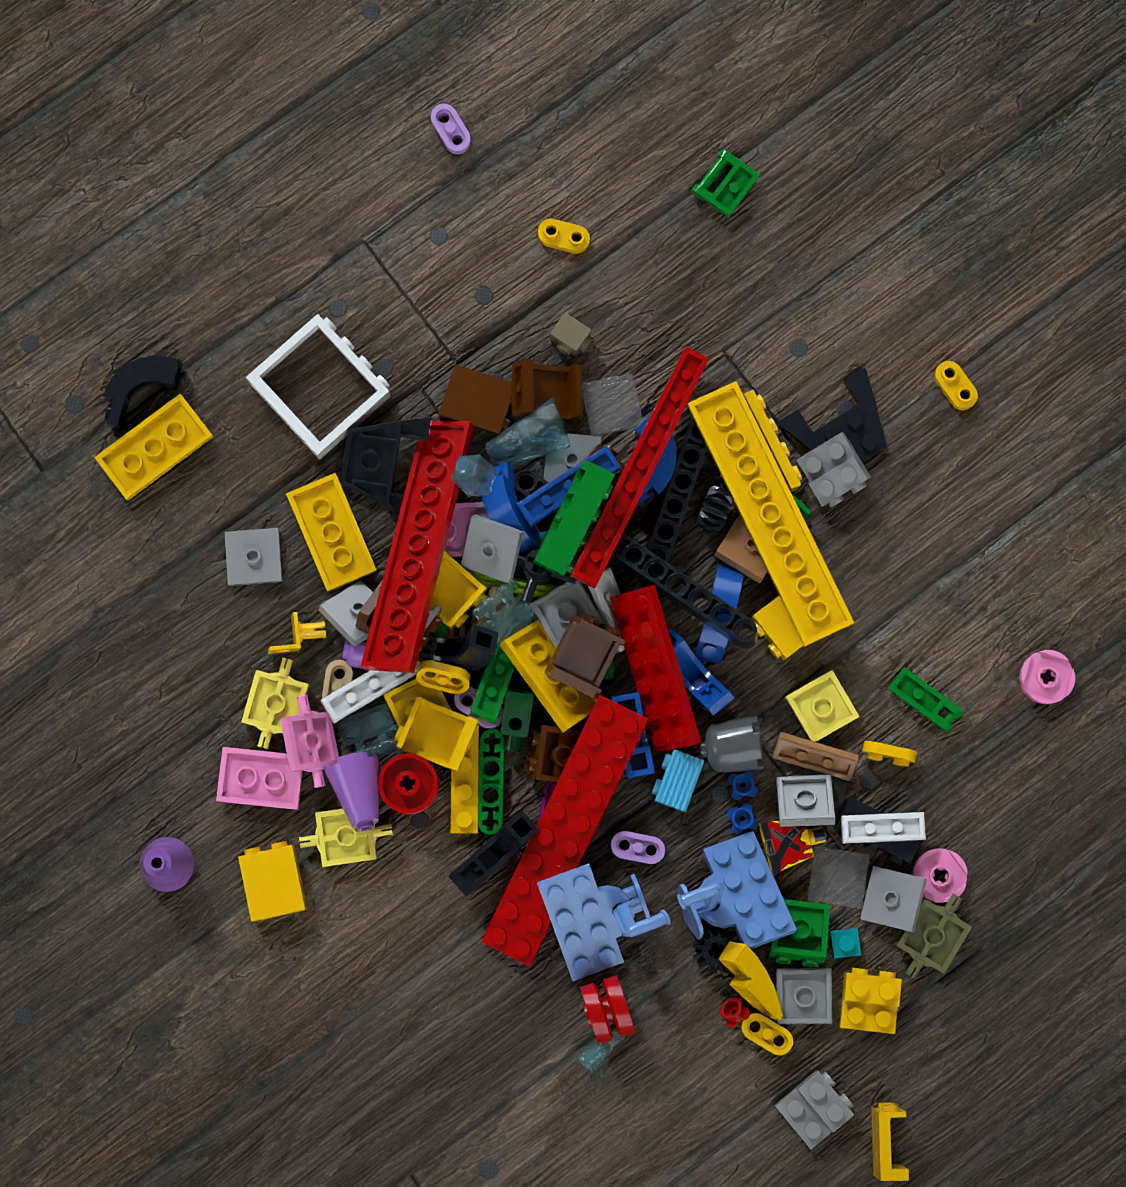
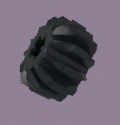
M714 485L709 488L697 519L698 526L716 533L723 529L733 503V498L727 489Z
M708 927L706 928L708 938L706 939L703 935L700 939L703 941L702 945L698 943H693L692 945L693 948L701 949V952L695 953L693 958H704L699 964L700 968H704L709 962V973L714 972L715 964L718 965L720 973L725 972L724 965L718 959L728 945L727 941L731 938L732 933L727 932L722 938V928L718 927L716 936H714L712 929ZM713 942H717V946L721 944L723 949L719 952V957L714 958V954L710 956L708 952L712 948Z

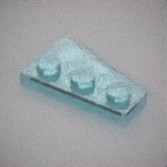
M551 398L535 409L534 413L525 416L486 443V450L493 467L506 461L510 465H515L571 447L554 398Z

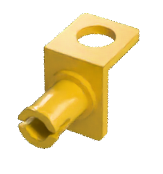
M293 612L291 621L294 644L271 646L268 648V654L297 652L301 648L302 640L326 638L325 622L301 624L298 621L297 612Z

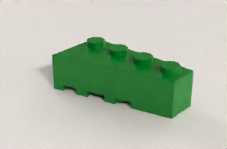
M584 460L575 474L533 563L561 577L566 572L571 574L578 560L574 555L578 547L583 549L590 535L586 531L590 523H596L601 513L598 507L603 499L607 500L613 488L611 482L615 476L614 473Z

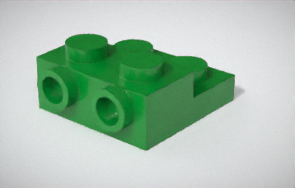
M784 899L797 930L793 934L770 942L769 957L775 958V962L779 964H790L791 960L802 961L803 966L818 967L819 963H824L827 955L830 905Z

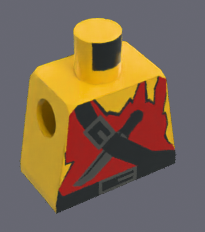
M768 821L758 824L772 874L814 857L812 845L826 842L822 826L807 830L806 826L780 827V821Z

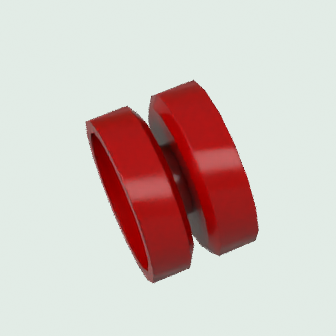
M400 754L391 758L382 767L378 777V790L382 800L392 810L404 815H416L427 810L435 802L439 792V778L434 767L425 758L416 754ZM407 780L414 781L413 789L407 790L404 787V783Z
M617 975L603 979L602 986L606 996L601 998L598 987L594 983L580 987L585 1002L583 1008L590 1029L593 1028L598 1045L612 1041L613 1035L609 1025L614 1022L617 1033L621 1037L635 1033Z

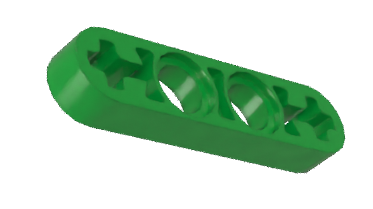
M488 729L483 732L480 738L478 826L484 834L494 835L503 824L504 737L498 730ZM490 734H495V738L500 739V744H495V753L500 752V758L494 756L483 757L484 752L489 753V744H485L484 741L489 739ZM488 761L498 763L500 769L497 775L488 776L485 774L484 765ZM494 788L498 791L499 798L495 803L490 804L483 799V793L486 789ZM482 806L487 808L499 806V812L493 811V819L498 821V826H493L492 831H488L487 826L482 824L483 820L488 819V811L482 812Z

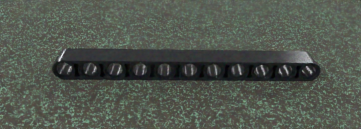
M530 470L520 471L514 478L515 488L522 500L549 483ZM525 482L534 483L528 490L521 489ZM555 511L548 517L554 520L557 511ZM622 533L619 539L620 543L615 547L610 557L612 561L647 585H655L656 591L737 646L749 649L757 643L758 630L753 620ZM633 554L642 556L641 560L636 563L628 561L629 557ZM654 569H661L664 571L663 574L658 578H653L650 576V573ZM676 584H684L686 586L685 590L680 593L673 592L672 588ZM704 598L708 601L705 607L697 608L694 606L697 599ZM726 613L730 616V619L725 623H719L716 621L719 614ZM745 628L753 631L752 635L748 638H741L738 635Z

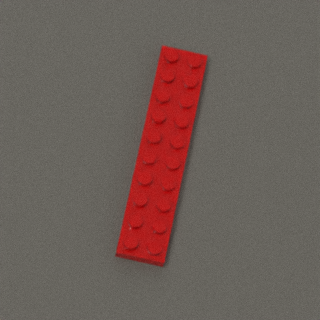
M432 421L429 441L418 440L361 663V667L365 670L414 673L474 431L471 421Z
M599 695L537 824L540 831L530 839L481 942L529 967L532 966L552 924L537 882L580 866L650 720L649 718Z

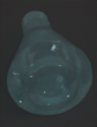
M616 1031L612 1034V1041L600 1045L595 1042L578 1049L580 1055L577 1059L586 1071L591 1069L595 1072L612 1051V1048L623 1041L625 1037H621Z

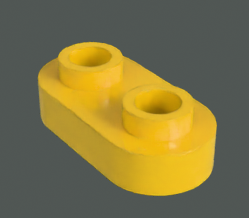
M546 219L538 228V238L547 247L579 254L584 252L589 246V233L582 226L556 219ZM548 228H554L556 230V233L554 235L547 234L546 230ZM573 235H580L582 239L575 242L572 240Z
M953 361L942 362L935 370V382L953 407L958 410L970 409L978 398L976 388L957 363ZM945 370H951L953 377H946ZM962 391L967 392L968 395H969V398H968V399H963V398H961L960 392H962Z
M433 660L423 661L417 667L416 679L425 687L452 694H462L469 689L470 674L463 668Z
M864 741L862 752L867 753V759L882 761L883 757L894 759L893 764L909 767L910 763H915L917 751L873 741Z
M750 1013L749 1018L743 1019L741 1023V1030L746 1038L775 1055H784L793 1046L792 1034L787 1029L759 1013ZM754 1021H757L760 1025L759 1030L756 1032L750 1030V1024ZM778 1035L783 1037V1044L780 1046L774 1044V1038Z

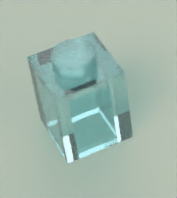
M481 455L458 456L451 480L468 496L491 495L497 471Z

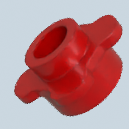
M735 998L724 1002L719 1014L726 1019L728 1028H735L737 1023L749 1018L750 1011L743 1006L741 998Z

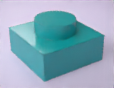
M858 928L829 931L833 959L861 956Z

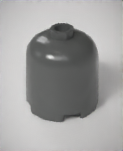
M758 716L719 721L711 724L705 733V741L700 743L702 758L707 757L709 765L714 770L723 773L764 769V761H758V759H762L761 752H763L760 727H754V724H758Z

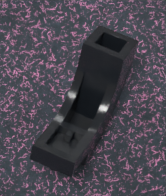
M153 355L135 359L120 368L109 381L103 395L107 401L112 402V405L109 404L105 412V420H107L108 426L111 429L122 431L129 403L132 397L141 389L150 386H160L177 390L183 367L181 361L172 357Z
M473 624L470 630L459 638L443 639L428 635L429 640L424 649L419 651L417 661L433 660L463 668L467 672L478 670L487 665L495 656L499 633Z
M522 810L519 811L448 877L467 897L540 830Z

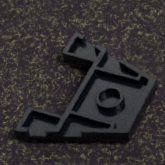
M865 367L844 380L845 386L857 402V405L814 432L798 409L777 422V425L783 431L788 432L798 443L804 445L810 451L841 432L845 433L862 463L887 448Z
M428 416L348 429L340 483L400 513L404 494L393 492L401 437L429 441L432 417Z

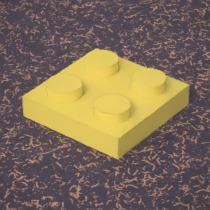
M833 670L785 696L808 739L813 742L822 739L860 717Z

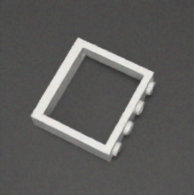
M317 314L253 370L246 379L320 460L347 436L348 429L356 428L391 396L388 390L390 387L388 382L381 375L376 377L370 371L372 365L365 357L361 356L358 358L352 350L355 347L345 336L341 339L334 332L337 328L327 317L323 320ZM317 329L322 331L377 391L320 442L262 380L266 374Z

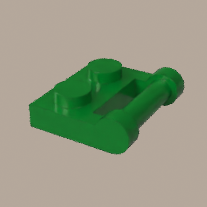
M721 149L717 155L718 159L701 182L694 185L691 193L727 218H730L759 179L760 174L728 151ZM726 165L731 166L732 169L713 194L710 193L708 188Z

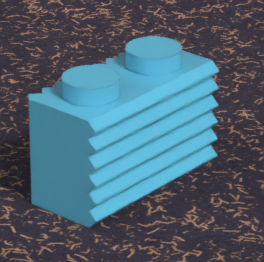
M675 749L671 755L666 753L661 769L665 770L662 780L656 779L651 793L656 795L654 801L685 813L704 760Z

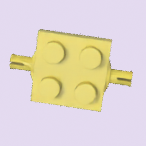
M282 658L278 673H266L258 670L255 672L241 722L255 726L262 731L258 747L269 749L272 734H283L280 719L300 713L296 697L307 695L309 684L296 681L289 676L293 662L291 659L287 661V658Z
M337 809L316 812L317 828L315 835L299 837V842L310 841L300 843V848L317 846L321 853L322 867L376 860L375 845L377 837L393 835V830L382 831L392 829V824L375 826L374 824L373 829L358 831V828L351 826L344 810Z

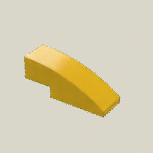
M729 941L718 960L735 975L730 986L761 1015L781 1020L783 1014L779 998L765 967L747 944Z

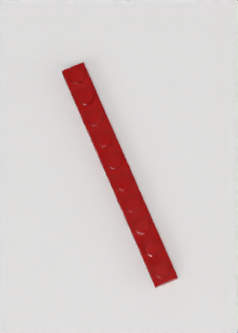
M687 346L684 348L570 577L594 589L597 586L709 360L708 357Z

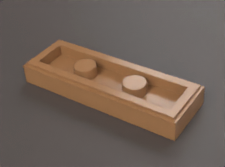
M780 732L772 758L850 781L859 755Z

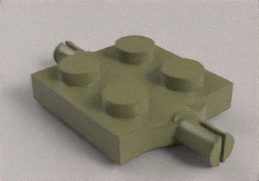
M952 893L945 907L936 905L923 898L915 932L904 930L896 943V946L908 952L914 959L905 972L907 975H911L912 978L916 979L923 965L933 967L945 974L972 928L970 924L959 919L954 913L963 900L961 897H957L956 894Z

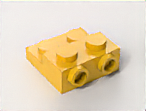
M852 968V973L845 972L839 1027L895 1034L902 979L895 978L896 973L879 971V976L868 975V969Z

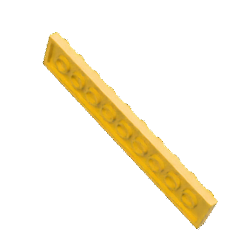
M737 381L689 402L687 406L804 647L854 624L849 610Z

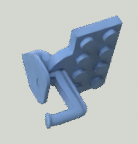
M754 831L703 849L702 853L712 875L706 878L698 889L688 892L684 884L678 885L677 899L681 906L684 920L697 939H701L704 934L702 920L720 928L735 927L741 943L747 944L750 949L793 934L797 930Z
M589 863L537 882L573 981L624 963L616 938L622 935L625 937H635L665 924L670 925V917L663 909L660 910L659 914L650 917L642 891L634 874L630 875L633 886L622 890L609 885L597 887ZM643 911L645 919L635 923L634 914Z

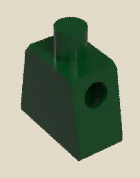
M510 687L506 691L500 734L506 735L505 750L520 752L522 737H528L535 696L533 691ZM512 718H519L521 725L519 727L513 726L511 724Z

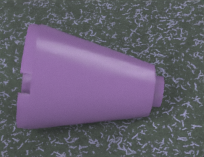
M367 752L352 753L336 758L337 764L332 766L330 762L326 763L324 766L325 774L351 826L358 828V831L373 829L374 824L379 821V760L377 754L373 753L372 757H368Z
M163 837L152 841L144 849L140 858V872L144 881L153 889L162 892L175 891L183 887L194 871V857L190 848L184 842L172 837Z

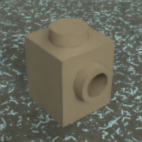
M565 312L551 331L550 340L557 344L556 348L563 354L569 356L571 353L577 357L580 351L585 353L592 343L590 338L591 329Z

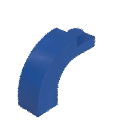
M650 416L635 429L634 435L638 439ZM671 435L637 503L639 507L651 497L650 491L659 498L671 481L676 465V445L673 435Z
M506 461L486 471L485 482L480 484V489L489 519L524 531L519 555L526 556L531 551L539 549L538 529L535 526H529L516 506L518 499L514 488L513 467Z
M718 564L711 592L736 609L744 574L733 567ZM726 613L719 614L716 621L725 623L730 619V616ZM703 623L695 656L698 659L721 664L728 639Z
M670 629L669 635L686 691L704 710L707 709L712 715H715L734 697L702 665L685 640L673 629Z

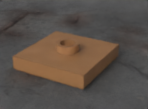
M739 514L714 556L756 582L761 583L767 573V569Z

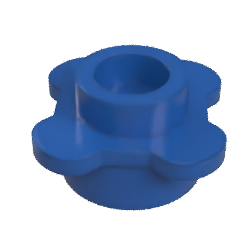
M745 771L744 774L740 775L731 774L728 777V782L733 790L731 793L733 799L740 800L744 796L754 797L757 794L758 789L754 786V773L752 771ZM741 783H745L744 788L740 786Z
M748 803L743 804L740 808H730L727 811V817L732 822L731 830L735 834H740L744 829H755L757 826V820L754 819L752 813L753 807ZM740 816H744L745 820L740 821Z

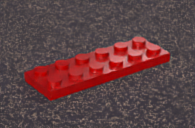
M655 585L610 597L619 631L622 632L621 638L626 640L624 648L637 691L639 692L644 715L650 719L647 725L655 752L658 753L701 743Z

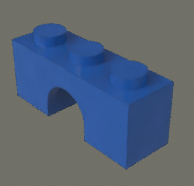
M639 692L611 698L612 701L643 715ZM645 730L625 770L627 780L655 773Z

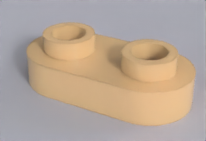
M335 660L327 666L322 699L353 681V669L351 666H348L346 661ZM344 670L345 676L342 679H337L335 677L336 671Z

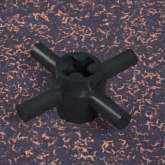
M539 549L531 551L526 557L518 555L516 565L523 567L524 575L528 579L520 602L524 605H530L536 587L546 585L552 577L572 584H576L577 580L570 577L571 574L568 572L561 577L543 567H539L538 572L532 571L535 565L533 561Z

